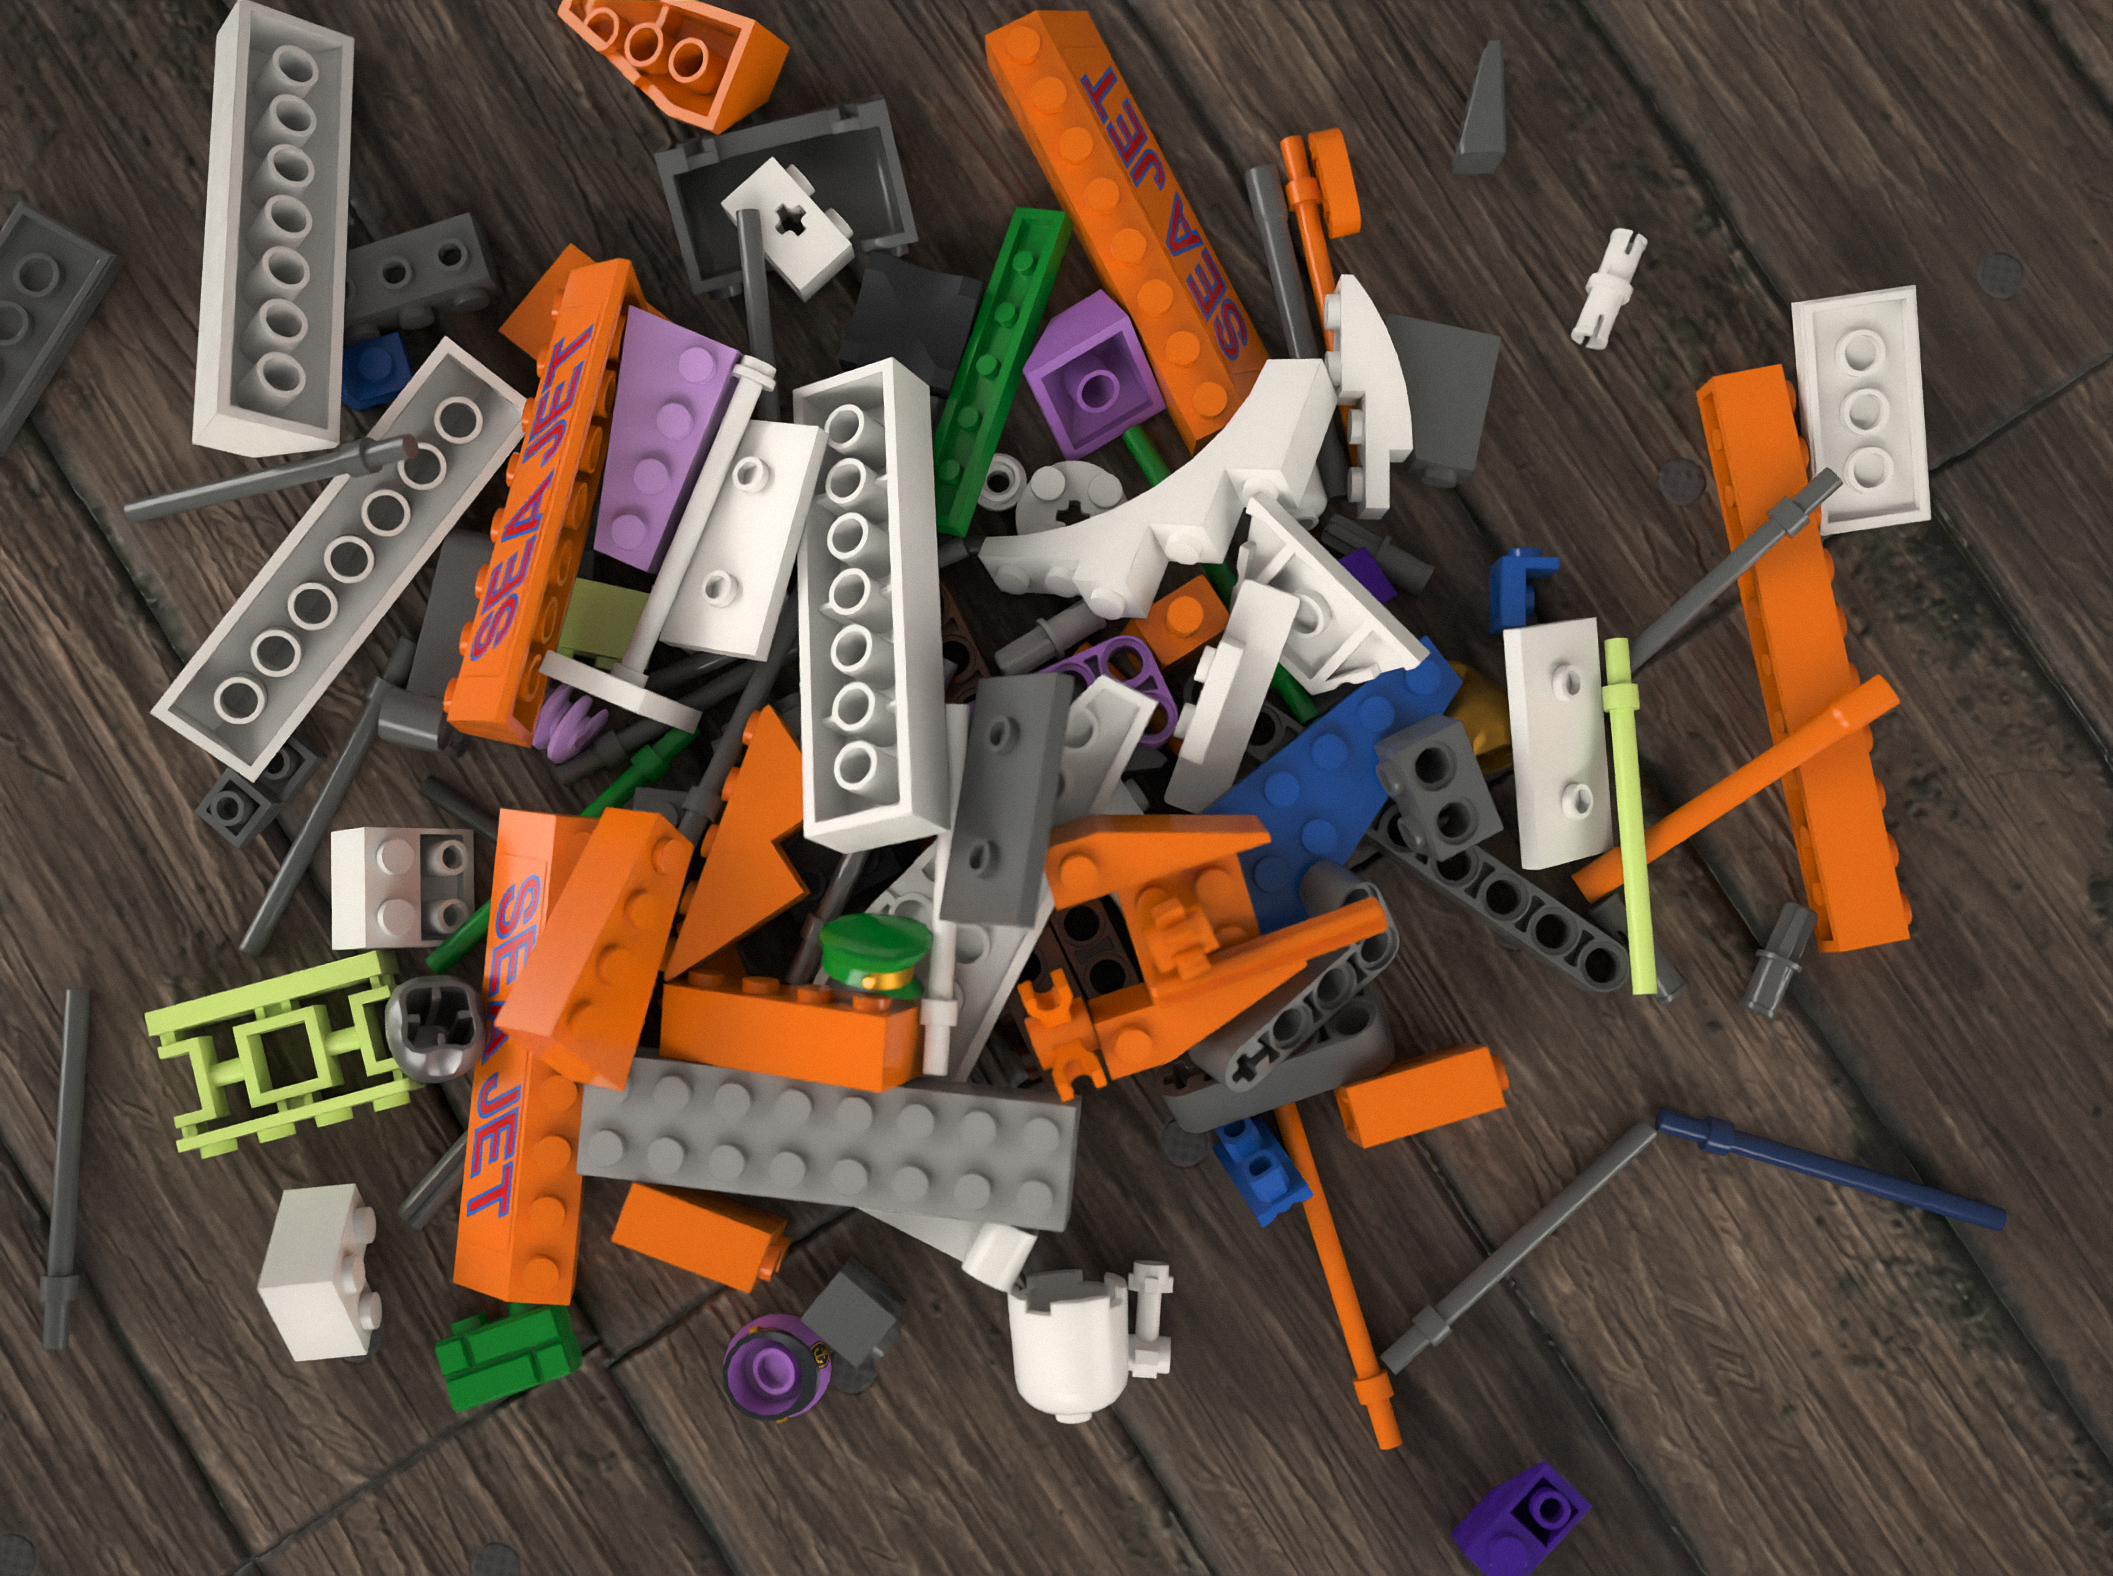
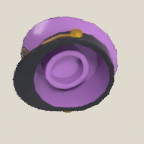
M778 1313L757 1318L741 1328L730 1341L722 1370L724 1390L732 1405L745 1416L760 1421L776 1420L777 1423H782L790 1417L800 1415L809 1410L825 1392L832 1371L830 1351L826 1342L804 1324L800 1317Z

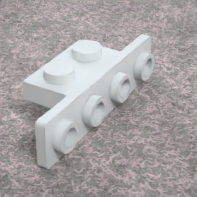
M1252 579L1243 581L1218 649L1206 645L1194 680L1205 684L1198 704L1195 706L1185 702L1173 736L1184 740L1164 796V801L1167 804L1198 814L1232 787L1300 605L1298 596Z

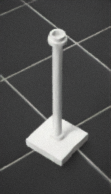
M743 355L740 365H734L731 373L740 379L621 664L614 662L609 674L554 651L547 650L538 672L640 715L694 734L703 712L645 689L644 687L649 676L643 673L762 390L769 392L774 390L776 382L773 378L777 370L773 366L748 355Z

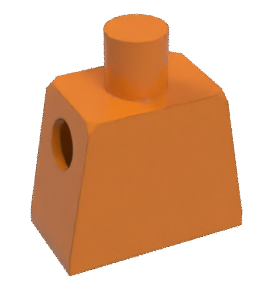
M1201 574L1152 604L1146 619L1131 618L1119 636H1134L1142 640L1151 651L1162 677L1165 678L1203 654L1206 645L1214 647L1219 644L1231 614L1204 574ZM1126 653L1136 671L1140 674L1141 665L1139 660L1134 655Z

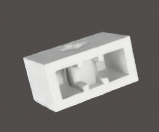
M772 156L723 200L721 205L729 220L736 227V211L741 209L759 210L764 258L797 295L806 302L855 257L852 244L849 241L854 233L833 208L823 213L810 198L815 192L813 186L793 164L785 170ZM788 217L795 223L801 221L804 231L799 236L791 230L785 232L782 222Z

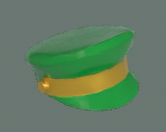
M857 913L841 916L823 926L819 933V941L823 948L821 963L824 971L832 978L849 986L867 989L896 999L910 1000L923 995L925 988L920 978L914 972L915 964L924 958L933 941V936L926 924L903 916Z

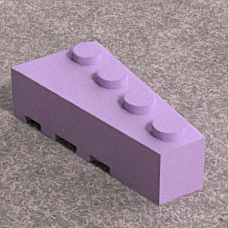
M629 305L593 549L643 571L659 574L716 438L722 417L725 416L740 379L736 378L731 372L735 364L740 365L744 354L632 305Z

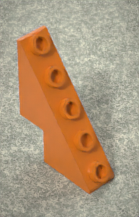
M771 705L764 707L761 712L754 710L746 724L742 743L749 747L741 768L734 766L727 776L721 796L723 801L728 802L720 825L712 823L705 835L700 853L701 857L707 859L699 882L691 880L682 897L679 913L686 917L678 938L670 937L664 949L659 971L665 973L664 979L666 982L684 979L688 976L689 970L699 969L812 894L781 846L782 842L804 829L802 746L780 712Z

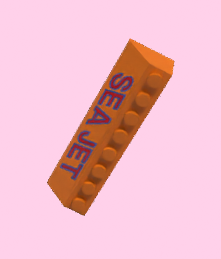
M1035 10L985 35L987 65L1063 211L1067 212L1074 222L1073 230L1104 290L1128 315L1165 401L1167 410L1193 458L1226 427L1250 395L1267 359L1271 358L1088 11Z
M617 258L570 270L566 288L558 289L552 305V322L556 325L551 343H543L538 354L537 376L541 379L536 397H529L524 405L521 426L522 431L526 433L521 452H514L511 455L507 467L506 484L508 487H511L505 508H498L492 521L491 541L495 543L491 561L490 564H483L476 579L475 596L480 601L474 621L468 620L465 623L460 637L459 651L460 655L464 656L459 677L451 678L444 695L443 709L445 713H448L446 721L460 733L531 748L550 676L538 671L547 650L557 652L605 472L629 305L648 312V306L631 260Z
M500 808L482 987V1000L487 1026L486 1047L474 1067L453 1283L507 1302L570 1306L576 1285L586 1175L576 1174L584 1083L568 1080L494 1024L601 817Z

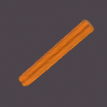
M1370 897L1207 956L1206 959L1211 969L1186 981H1183L1177 968L1152 976L1147 980L1151 999L1158 1011H1168L1382 933L1387 929L1386 915L1382 905L1376 898Z

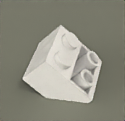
M361 827L331 832L332 950L439 947L475 913L473 829Z

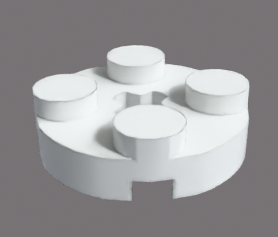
M1064 461L1052 466H1044L1034 473L1031 481L1020 494L1015 517L1017 535H1029L1066 527L1065 523L1056 521L1059 512H1067L1071 505L1079 506L1081 514L1092 518L1111 511L1128 502L1119 479L1094 464L1083 461Z

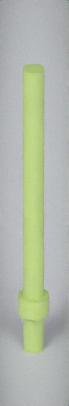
M1613 638L1604 641L1607 686L1602 687L1603 711L1610 713L1632 989L1633 995L1657 994L1634 711L1640 709L1638 684L1632 683L1628 639Z

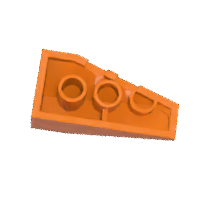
M562 0L557 13L594 49L612 62L629 81L647 94L665 114L675 120L716 135L721 134L769 101L790 48L756 20L697 0Z

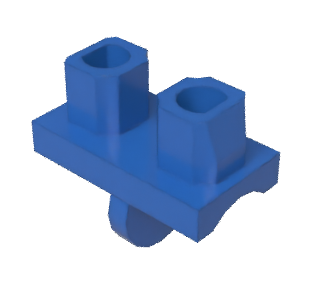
M1261 1116L1254 1121H1251L1248 1117L1218 1127L1215 1130L1221 1142L1211 1148L1262 1228L1270 1224L1278 1213L1287 1211L1291 1204L1306 1201L1314 1195Z

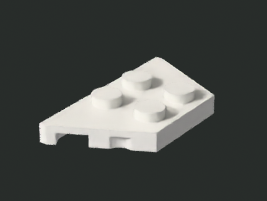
M1260 491L1249 500L1246 513L1252 515L1248 540L1239 549L1236 566L1239 579L1236 586L1232 589L1229 613H1232L1242 583L1246 579H1252L1298 596L1300 605L1278 662L1311 695L1334 690L1346 682L1357 684L1372 680L1379 674L1402 667L1405 670L1416 668L1431 654L1275 499Z

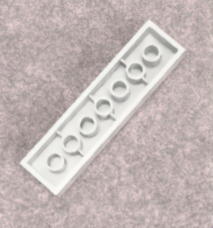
M890 357L793 390L794 424L819 426L830 434L797 550L804 838L844 854L951 831L930 387L895 358Z

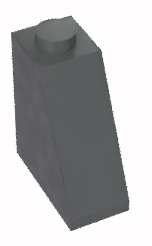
M1387 312L1383 322L1398 355L1411 413L1413 450L1405 459L1407 472L1422 475L1421 481L1434 487L1453 488L1456 483L1464 484L1475 469L1502 336Z

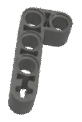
M452 527L446 535L407 690L396 687L392 688L387 693L380 710L378 730L383 740L400 746L454 758H461L465 754L472 735L460 733L446 721L448 713L444 712L443 702L451 678L459 677L464 656L460 655L459 651L460 637L465 623L468 620L474 621L480 601L475 596L476 579L483 564H490L495 543L491 541V535Z
M1328 859L1319 861L1312 865L1304 874L1300 883L1299 896L1309 919L1374 897L1384 909L1387 929L1382 933L1306 960L1308 964L1306 967L1188 1049L1190 1059L1232 1092L1241 1093L1248 1091L1262 1081L1382 972L1397 953L1400 940L1398 930L1378 888L1373 883L1335 861Z
M1372 980L1262 1081L1248 1091L1241 1093L1232 1092L1190 1059L1188 1052L1179 1055L1171 1062L1165 1063L1156 1075L1155 1085L1178 1125L1186 1132L1201 1133L1373 1076L1388 1067L1395 1056V1046L1384 1003Z

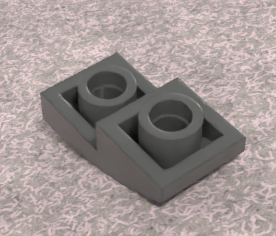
M295 729L254 783L231 767H228L194 812L237 849L244 848L293 800L328 756Z

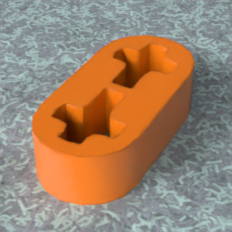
M1338 127L1309 133V161L1312 176L1318 179L1322 203L1319 206L1326 233L1330 239L1358 234L1361 229L1360 207L1343 134Z

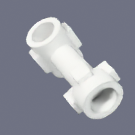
M1136 1260L1134 1261L1133 1273L1128 1272V1290L1138 1291L1135 1334H1128V1371H1132V1377L1156 1378L1157 1373L1169 1374L1171 1337L1159 1336L1161 1295L1162 1293H1173V1276L1169 1275V1263Z

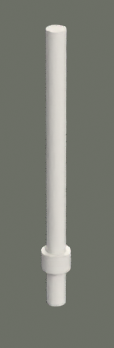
M946 704L945 707L951 831L937 835L931 931L933 941L930 947L927 998L921 999L920 1024L926 1025L923 1074L947 1075L950 1026H957L958 1001L952 1000L957 924L939 920L968 747L970 705Z

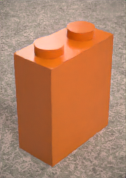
M1463 1042L1390 1064L1383 1071L1373 1076L1334 1088L1333 1092L1347 1138L1365 1149L1506 1107L1502 1091L1509 1089V1082L1505 1067L1498 1054L1490 1056L1487 1046Z
M634 1181L611 1242L750 1294L762 1280L770 1282L774 1273H779L787 1255L791 1238L783 1236L787 1219L711 1190Z

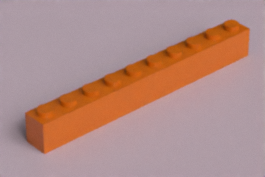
M1782 364L1713 376L1696 392L1731 552L1769 519L1766 513L1782 498L1786 496L1791 499L1808 484L1806 469L1809 464L1808 447L1804 438L1797 434L1793 417L1796 410V394L1792 383L1789 380H1785ZM1821 505L1808 515L1810 523L1792 539L1785 536L1737 579L1773 746L1826 712L1834 702L1860 686L1858 671L1855 665L1848 661L1843 640L1847 634L1846 617L1841 606L1835 604L1831 582L1834 578L1833 559L1830 552L1823 548L1818 526L1822 518ZM1869 724L1853 734L1843 736L1781 777L1809 909L1813 910L1818 916L1814 932L1819 953L1845 952L1910 939L1908 925H1910L1912 920V911L1907 896L1899 890L1895 867H1897L1899 862V853L1894 838L1886 832L1882 814L1886 804V795L1881 780L1873 774L1869 752H1871L1873 747V737Z

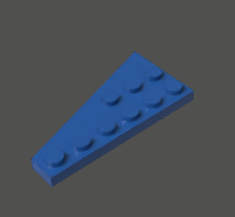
M1427 635L1421 636L1417 640L1431 654L1416 668L1405 670L1402 667L1383 672L1375 679L1364 681L1197 814L1256 815L1269 832L1271 842L1236 853L1261 937L1309 920L1299 896L1300 883L1304 874L1312 865L1322 860H1332L1344 866L1389 797L1377 777L1376 765L1380 761L1373 744L1435 713L1442 715L1462 685V680Z

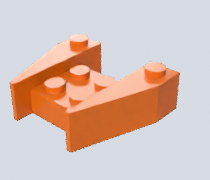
M1092 814L1050 828L1044 872L1056 909L1059 910L1116 892L1144 979L1143 983L1087 1000L1112 1080L1171 1062L1308 965L1305 960L1165 1012L1158 1011L1151 999L1147 980L1161 973L1142 934V930L1156 924L1150 911L1151 908L1175 897H1178L1183 910L1199 904L1219 944L1218 948L1206 953V957L1261 937L1236 854L1237 852L1271 842L1269 832L1256 815Z

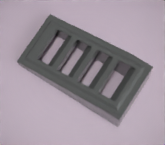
M1500 40L1488 41L1477 64L1452 160L1453 174H1493L1507 150L1503 44H1501Z

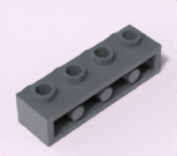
M470 212L346 251L343 346L351 347L381 337L380 334L399 328L405 330L421 329L431 325L437 316L456 310L462 313L478 311L488 306L490 299L505 295L486 233Z

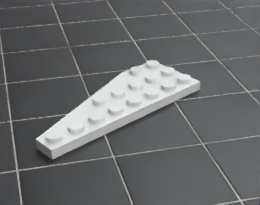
M1102 674L1070 706L1051 827L1088 815L1103 813L1159 701L1106 674ZM937 839L864 913L888 914L911 918L926 924L930 932L932 931ZM1044 871L1034 928L957 924L952 1000L958 1001L957 1026H950L947 1075L924 1074L919 1077L966 1082L1055 908ZM930 949L924 958L915 964L914 972L920 978L925 988L920 998H927ZM822 965L813 984L831 986L838 990L876 993L835 980L824 971Z

